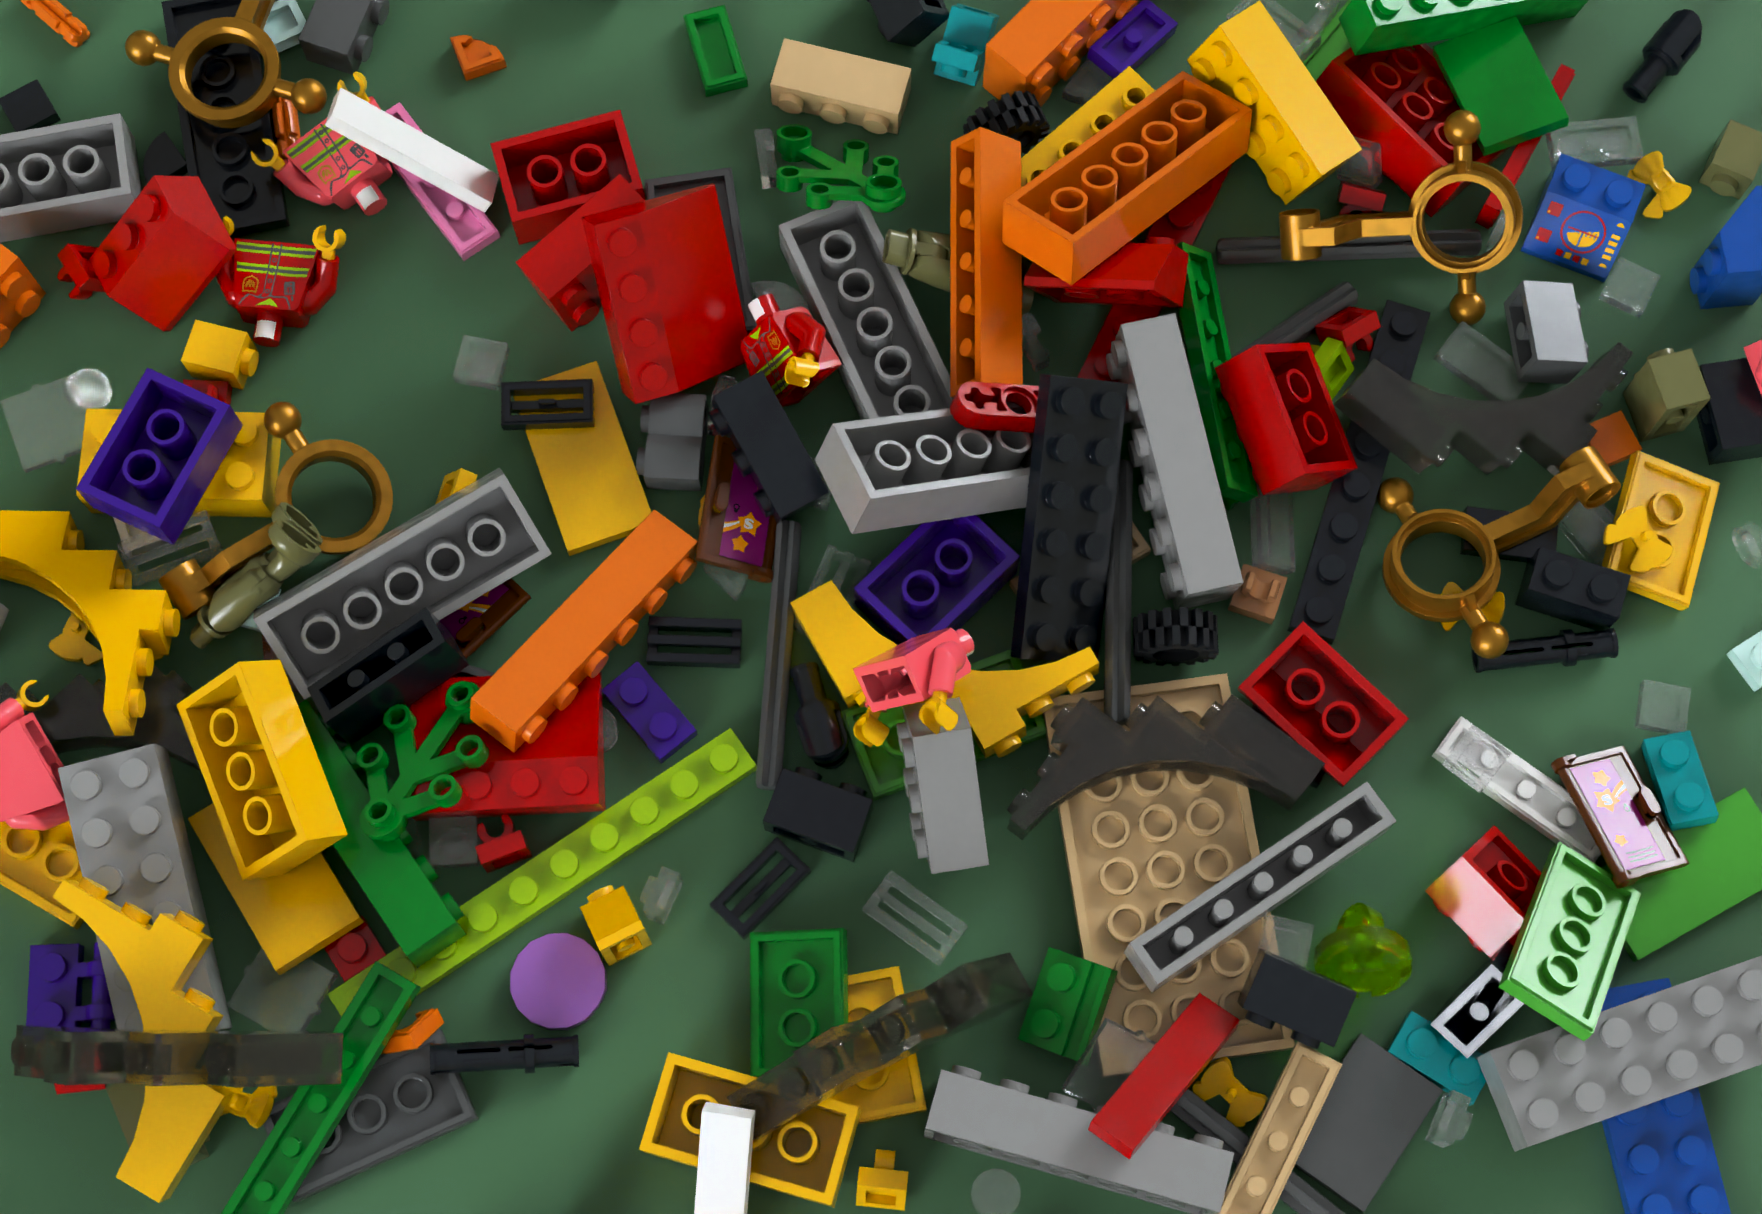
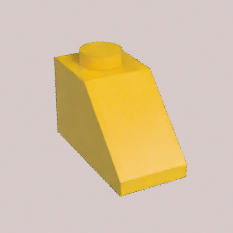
M613 885L602 887L587 897L589 903L580 907L592 936L609 966L652 945L624 885L617 889H614Z

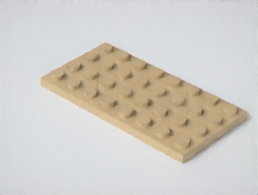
M1227 673L1131 686L1130 719L1127 725L1122 726L1105 723L1104 690L1083 692L1075 695H1061L1052 699L1054 706L1043 713L1081 956L1083 959L1118 971L1095 1039L1101 1076L1133 1072L1199 992L1240 1020L1236 1031L1211 1061L1221 1057L1235 1058L1292 1050L1295 1045L1294 1039L1290 1037L1293 1032L1292 1029L1276 1022L1272 1030L1253 1023L1245 1018L1248 1010L1242 1008L1237 1002L1259 949L1262 948L1278 955L1271 912L1153 993H1151L1124 954L1131 941L1260 854Z

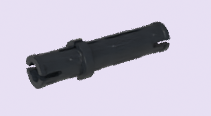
M1614 628L1574 633L1572 629L1560 630L1559 635L1509 640L1506 651L1494 659L1482 658L1472 649V662L1476 673L1487 670L1562 663L1565 667L1575 666L1577 661L1606 657L1616 658L1619 651L1618 638ZM1582 645H1585V646H1586V647H1579V648H1577V647L1568 648V647H1573V646H1582ZM1555 648H1567V649H1561V650H1552V649H1555ZM1527 651H1537V652H1533V653H1524V654H1515V655H1506V656L1503 655V654H1509V653H1518V652H1527Z
M524 1034V1039L430 1043L431 1075H436L439 1073L525 1069V1074L535 1073V1068L579 1067L578 1035L534 1038V1034Z

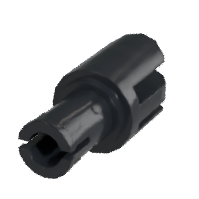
M1683 9L1673 13L1642 50L1644 61L1629 80L1623 84V91L1632 100L1638 103H1645L1648 96L1665 76L1677 75L1700 47L1702 24L1699 16L1694 11Z
M816 662L797 665L790 670V676L793 679L800 707L794 714V719L803 749L817 766L825 769H836L844 764L849 755V737L839 703L827 698L819 673L820 669Z

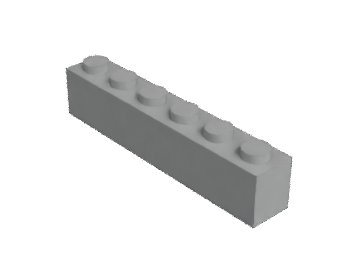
M1365 782L1131 941L1124 954L1151 993H1153L1385 834L1396 822V819L1370 784Z

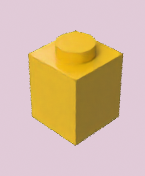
M195 319L181 362L193 378L229 381L232 387L243 390L248 376H253L256 372L259 352L247 332Z

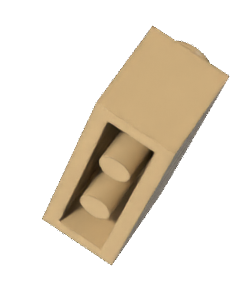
M784 38L770 83L772 105L778 106L781 110L791 114L805 112L820 116L823 120L833 124L847 122L863 126L864 129L875 134L888 132L898 135L911 91L912 68Z

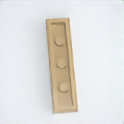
M1298 1041L1295 1043L1228 1182L1219 1214H1272L1342 1067L1341 1063Z

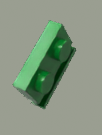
M1049 947L1018 1040L1073 1059L1079 1063L1087 1064L1118 971Z

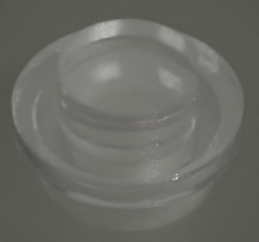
M84 368L74 372L69 376L65 384V396L69 403L76 409L86 412V408L104 409L112 397V388L107 376L94 368Z

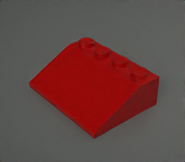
M1426 43L1357 56L1354 55L1350 47L1334 58L1316 80V83L1360 145L1362 151L1379 167L1381 173L1392 179L1410 199H1412L1418 186L1429 174L1442 166L1454 163L1453 144L1444 135V123L1450 114L1460 110L1433 56V49ZM1475 141L1472 143V161L1490 166L1510 147L1483 156ZM1461 181L1442 187L1429 199L1425 212L1430 217H1433L1472 182Z
M711 183L581 217L624 395L635 404L678 393L745 363L740 345L741 340L747 336V330L715 184Z
M601 671L594 678L587 676L577 686L578 692L573 701L562 711L556 708L546 719L548 722L541 735L531 744L525 741L515 753L476 723H460L437 757L455 751L456 745L463 737L477 735L489 749L487 761L480 767H466L449 774L455 778L462 788V797L457 804L449 808L438 807L411 818L416 821L501 817L504 814L523 816L605 811ZM492 676L449 678L411 704L410 711L417 720L414 729L417 750L447 709L445 699L447 690L451 685L459 681L475 683L481 688ZM478 747L470 750L467 756L475 753ZM431 781L417 785L410 797L428 791ZM451 787L445 788L440 795L446 794Z

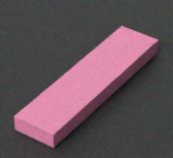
M400 102L385 111L422 132ZM389 161V164L463 261L500 238L499 231L483 211Z

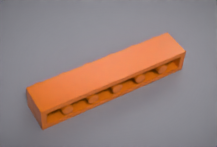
M978 127L951 141L950 397L952 398L955 397L960 386L966 382L1023 385L1022 255L1002 243L1003 201L1021 188V142L983 127Z
M654 509L471 697L470 719L513 753L525 741L529 744L533 743L544 731L548 722L546 719L556 708L560 711L564 710L575 698L578 692L577 686L587 676L594 678L604 668L609 659L607 654L617 644L624 646L631 640L639 627L638 622L647 612L650 615L655 614L668 597L667 591L676 582L683 584L692 575L697 566L694 558L698 541Z

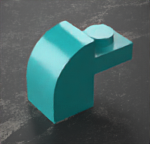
M959 3L952 5L943 40L935 44L931 59L936 62L933 74L976 86L984 68L986 44L994 37L999 15Z

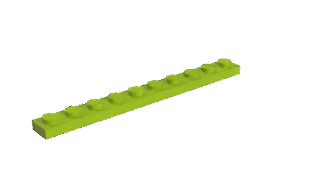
M729 728L461 905L460 908L465 916L459 919L458 923L466 935L417 968L410 961L400 946L377 962L420 986L421 989L416 995L418 996L755 772L757 769L756 763L733 730ZM374 963L327 994L341 1017Z

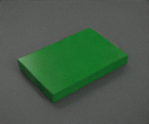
M1517 16L1433 46V56L1460 110L1473 112L1480 121L1481 131L1476 142L1483 156L1568 126L1569 116Z
M846 929L750 932V1076L764 1080L849 1077Z

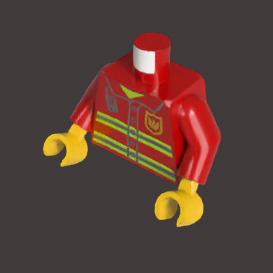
M224 216L223 224L231 236L234 232V222L230 217ZM326 225L319 226L314 230L312 235L314 245L235 238L234 244L237 250L218 272L216 279L228 305L237 309L244 322L255 324L253 342L265 347H278L283 326L306 327L311 315L317 314L337 291L340 260L335 254L336 250L342 248L346 242V234L342 229L335 230L332 245L325 239Z
M773 294L762 295L748 304L757 324L741 340L740 345L749 371V377L763 371L782 407L799 403L842 365L839 357L825 337L826 330L824 326L812 317L808 309L800 306L780 311Z

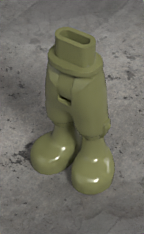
M909 228L906 233L888 229L884 240L883 263L898 266L900 274L905 276L908 274L918 281L950 293V234L924 230L916 231L913 228ZM1023 255L1022 319L1029 313L1035 291L1024 286V276L1033 262Z
M281 502L274 509L271 516L273 524L268 530V536L275 546L274 550L270 554L265 553L250 559L243 568L228 578L214 592L210 605H203L198 611L197 619L199 622L192 628L190 640L198 648L204 649L214 638L222 639L239 628L260 605L279 593L284 580L301 567L310 564L321 553L319 546L322 544L323 539L314 524L297 508L286 502Z

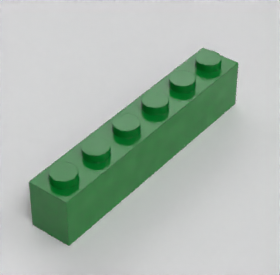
M1351 0L1338 19L1354 55L1357 56L1453 39L1517 16L1521 26L1575 17L1589 0Z
M306 699L298 704V707L348 833L347 836L334 843L333 846L405 955L418 968L466 935L458 923V920L465 915L449 892L440 896L432 884L439 876L424 854L415 859L407 847L408 844L414 841L407 828L398 838L387 842L371 839L362 831L359 818L362 809L370 801L368 784H365L358 774V771L362 768L356 761L357 754L349 744L340 748L333 737L337 733L324 722L320 712H316Z

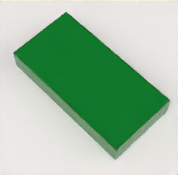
M725 5L683 15L706 97L748 87V79Z

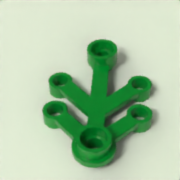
M788 124L777 129L776 149L781 153L783 160L788 162H801L805 160L819 168L806 169L796 166H782L776 171V187L780 191L797 192L803 188V183H811L806 187V205L808 207L821 210L831 207L833 200L862 201L867 206H870L873 211L887 213L894 211L896 207L901 206L906 201V190L902 187V181L899 178V160L889 155L875 157L872 164V175L867 177L862 174L863 164L869 161V144L866 141L851 139L843 143L842 159L845 162L844 164L811 146L812 132L808 127L799 124ZM829 184L849 185V186H831V185H829Z
M459 681L449 687L445 699L447 709L418 750L414 736L417 720L406 705L397 704L386 711L383 722L394 735L400 773L399 778L390 790L385 771L390 763L389 755L378 743H368L360 748L356 755V761L367 775L370 801L361 811L359 824L362 831L369 838L384 842L392 841L405 831L408 818L438 807L449 808L459 802L462 797V788L455 778L449 774L466 767L477 768L482 766L489 757V749L479 736L467 735L458 742L455 751L437 756L460 723H474L470 719L471 697L480 689L475 683ZM405 717L401 723L396 724L400 718ZM478 747L475 753L467 756L470 750ZM378 755L376 760H374L371 763H368L372 757ZM431 781L428 791L410 797L417 785ZM451 787L446 794L440 795L445 788Z

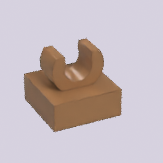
M1243 563L1241 568L1243 584L1232 595L1228 610L1272 625L1288 578Z

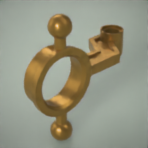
M241 0L235 17L214 18L194 26L183 35L175 48L161 44L159 38L147 30L133 32L125 43L128 58L137 65L149 66L156 61L168 64L170 86L179 103L193 116L217 127L238 128L254 123L272 108L279 97L291 100L294 107L304 114H315L321 111L327 101V93L324 86L315 79L304 78L296 83L281 79L279 53L271 38L263 30L275 0ZM227 43L245 44L257 50L264 59V77L257 91L246 101L230 107H214L201 102L194 96L191 88L192 72L198 60L209 50Z
M1458 110L1450 114L1444 123V135L1453 144L1454 163L1436 169L1421 182L1411 199L1409 211L1342 214L1321 221L1319 209L1302 208L1282 211L1279 213L1281 259L1289 261L1316 259L1322 256V246H1335L1361 237L1410 235L1417 251L1426 261L1438 269L1457 274L1458 293L1454 295L1450 302V314L1461 325H1473L1483 318L1486 311L1484 298L1476 292V273L1496 266L1513 250L1522 230L1523 206L1515 186L1502 172L1487 164L1472 161V143L1479 137L1481 124L1473 112ZM1468 181L1483 185L1492 191L1502 204L1505 214L1504 233L1498 243L1482 255L1472 258L1450 256L1439 250L1427 235L1424 224L1426 205L1435 192L1451 183Z
M288 402L272 404L264 414L265 428L272 436L284 439L293 452V455L286 461L277 478L274 498L275 507L281 502H286L293 506L292 487L294 481L306 468L327 461L349 465L356 469L370 486L373 495L372 515L368 523L352 535L339 538L321 536L323 542L319 547L321 553L338 555L357 551L372 542L387 524L393 505L392 485L383 465L368 450L352 442L329 439L309 444L300 430L302 418L299 410ZM273 521L221 551L202 568L195 559H190L170 570L158 580L162 588L166 590L176 609L179 610L183 620L197 615L203 605L209 606L216 591L214 588L224 583L243 568L250 559L261 556L275 547L268 536V530Z
M1584 447L1568 456L1559 467L1560 473L1554 475L1529 505L1483 525L1474 517L1452 509H1432L1417 513L1412 505L1414 492L1411 485L1399 477L1388 478L1380 484L1377 501L1386 512L1397 514L1403 525L1390 540L1384 553L1382 573L1386 589L1401 608L1418 618L1433 622H1454L1465 619L1473 631L1470 642L1474 652L1482 658H1497L1506 651L1509 644V636L1502 625L1488 621L1482 609L1491 601L1499 584L1501 565L1498 554L1555 528L1579 501L1586 509H1593L1606 503L1618 493L1621 483L1595 447ZM1435 532L1454 534L1467 540L1475 547L1481 556L1484 572L1472 587L1463 592L1452 595L1430 593L1417 587L1405 574L1401 564L1403 551L1413 540L1425 534Z

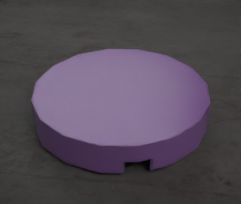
M568 933L546 934L531 941L517 955L510 972V993L517 1009L531 1023L550 1031L570 1030L586 1023L599 1008L607 991V972L598 952L584 939Z

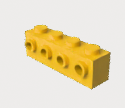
M1128 66L1021 158V187L1155 90Z

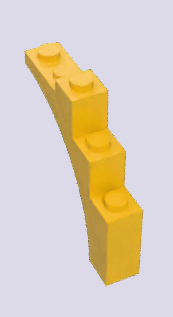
M0 510V579L29 586L59 601L84 622L100 643L106 676L103 712L114 736H134L137 718L144 716L146 708V696L143 690L145 677L152 675L154 667L153 655H169L172 637H177L180 631L179 610L173 609L166 590L132 589L131 571L124 568L117 550H84L85 539L83 531L77 529L70 511Z
M830 580L790 602L796 618L847 707L850 708L855 704H858L859 707H865L866 697L853 668L896 647L897 644L879 634L859 616L845 600L833 581ZM1088 647L1056 662L1021 670L978 671L971 669L970 673L955 682L951 698L960 697L971 726L972 736L984 757L987 758L996 753L997 757L1001 758L1015 751L1023 744L1021 738L1026 736V725L1021 718L1022 716L1028 714L1029 718L1037 717L1054 706L1052 699L1066 691H1069L1071 695H1075L1090 687L1096 681L1093 676L1099 673V661L1091 648ZM932 697L928 698V699L925 700V701H921V702H917V703H912V704H908V705L919 704V703H925V702H927L929 699H931Z
M84 876L80 882L63 879L52 897L83 919L110 949L130 983L142 1019L147 1056L144 1103L134 1140L118 1170L116 1178L160 1203L172 1196L234 1092L223 1086L226 1078L216 1071L200 1065L198 1070L192 1068L224 1016L212 1009L216 1001L208 995L192 987L186 993L182 991L213 938L201 932L205 923L182 910H179L176 916L170 913H160L154 924L150 925L148 923L152 916L129 902H125L121 908L106 899L110 891L99 883Z

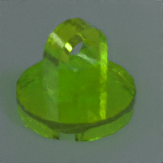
M1360 902L1351 905L1344 911L1338 922L1337 930L1322 939L1316 946L1313 957L1316 972L1350 986L1357 992L1355 998H1359L1358 992L1371 991L1372 997L1388 994L1400 988L1410 978L1412 972V952L1408 941L1396 931L1384 928L1382 914L1376 909Z

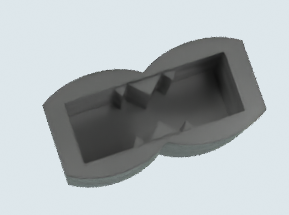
M674 393L650 400V405H642L641 432L648 433L646 448H638L636 470L637 475H644L647 489L702 491L709 416L706 395Z

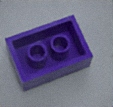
M147 367L76 490L93 508L175 545L243 424L229 404Z
M977 515L922 523L854 587V604L897 645L913 637L949 627L956 631L1017 574L1020 556Z

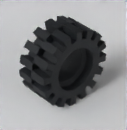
M1015 91L1011 97L1009 93L1001 95V100L995 102L992 99L988 101V106L976 109V115L969 116L966 120L967 124L963 126L964 134L978 127H983L1020 141L1021 153L1023 152L1024 154L1031 150V146H1036L1042 141L1041 138H1045L1049 134L1048 130L1050 129V125L1035 95L1029 91L1024 93L1022 91Z
M1169 607L1163 608V611L1149 610L1148 614L1140 613L1137 614L1138 617L1133 618L1134 657L1137 661H1143L1145 664L1156 662L1157 666H1164L1165 664L1180 666L1181 663L1195 665L1196 661L1201 663L1208 662V659H1215L1219 654L1217 616L1213 615L1211 611L1203 612V609L1199 608L1188 610V607H1179V610H1172Z

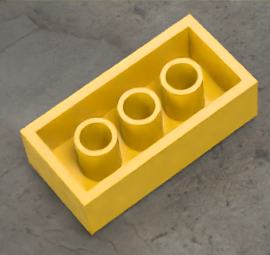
M1261 1L1256 2L1219 25L1187 59L1195 78L1253 109L1248 152L1246 154L1256 161L1265 174L1270 189L1280 196L1285 205L1324 181L1362 150Z
M86 408L77 486L122 409ZM235 412L243 426L191 516L272 518V512L275 509V486L278 478L282 438L274 437L267 431L264 425L265 413ZM76 491V496L88 508V510L91 513L106 514L93 508L84 499V497L78 491Z
M281 660L237 662L176 704L242 881L284 875L348 835Z
M668 1052L639 1150L698 1168L701 1113L705 1103L711 1102L755 1110L750 1184L835 1208L862 1112L859 1106Z

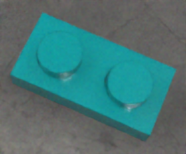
M1690 730L1643 739L1641 750L1664 819L1671 831L1716 823L1719 814Z
M1412 1010L1408 1012L1386 1051L1451 1096L1468 1106L1473 1105L1486 1083L1477 1057L1483 1054L1476 1050L1467 1059L1430 1025V1021Z

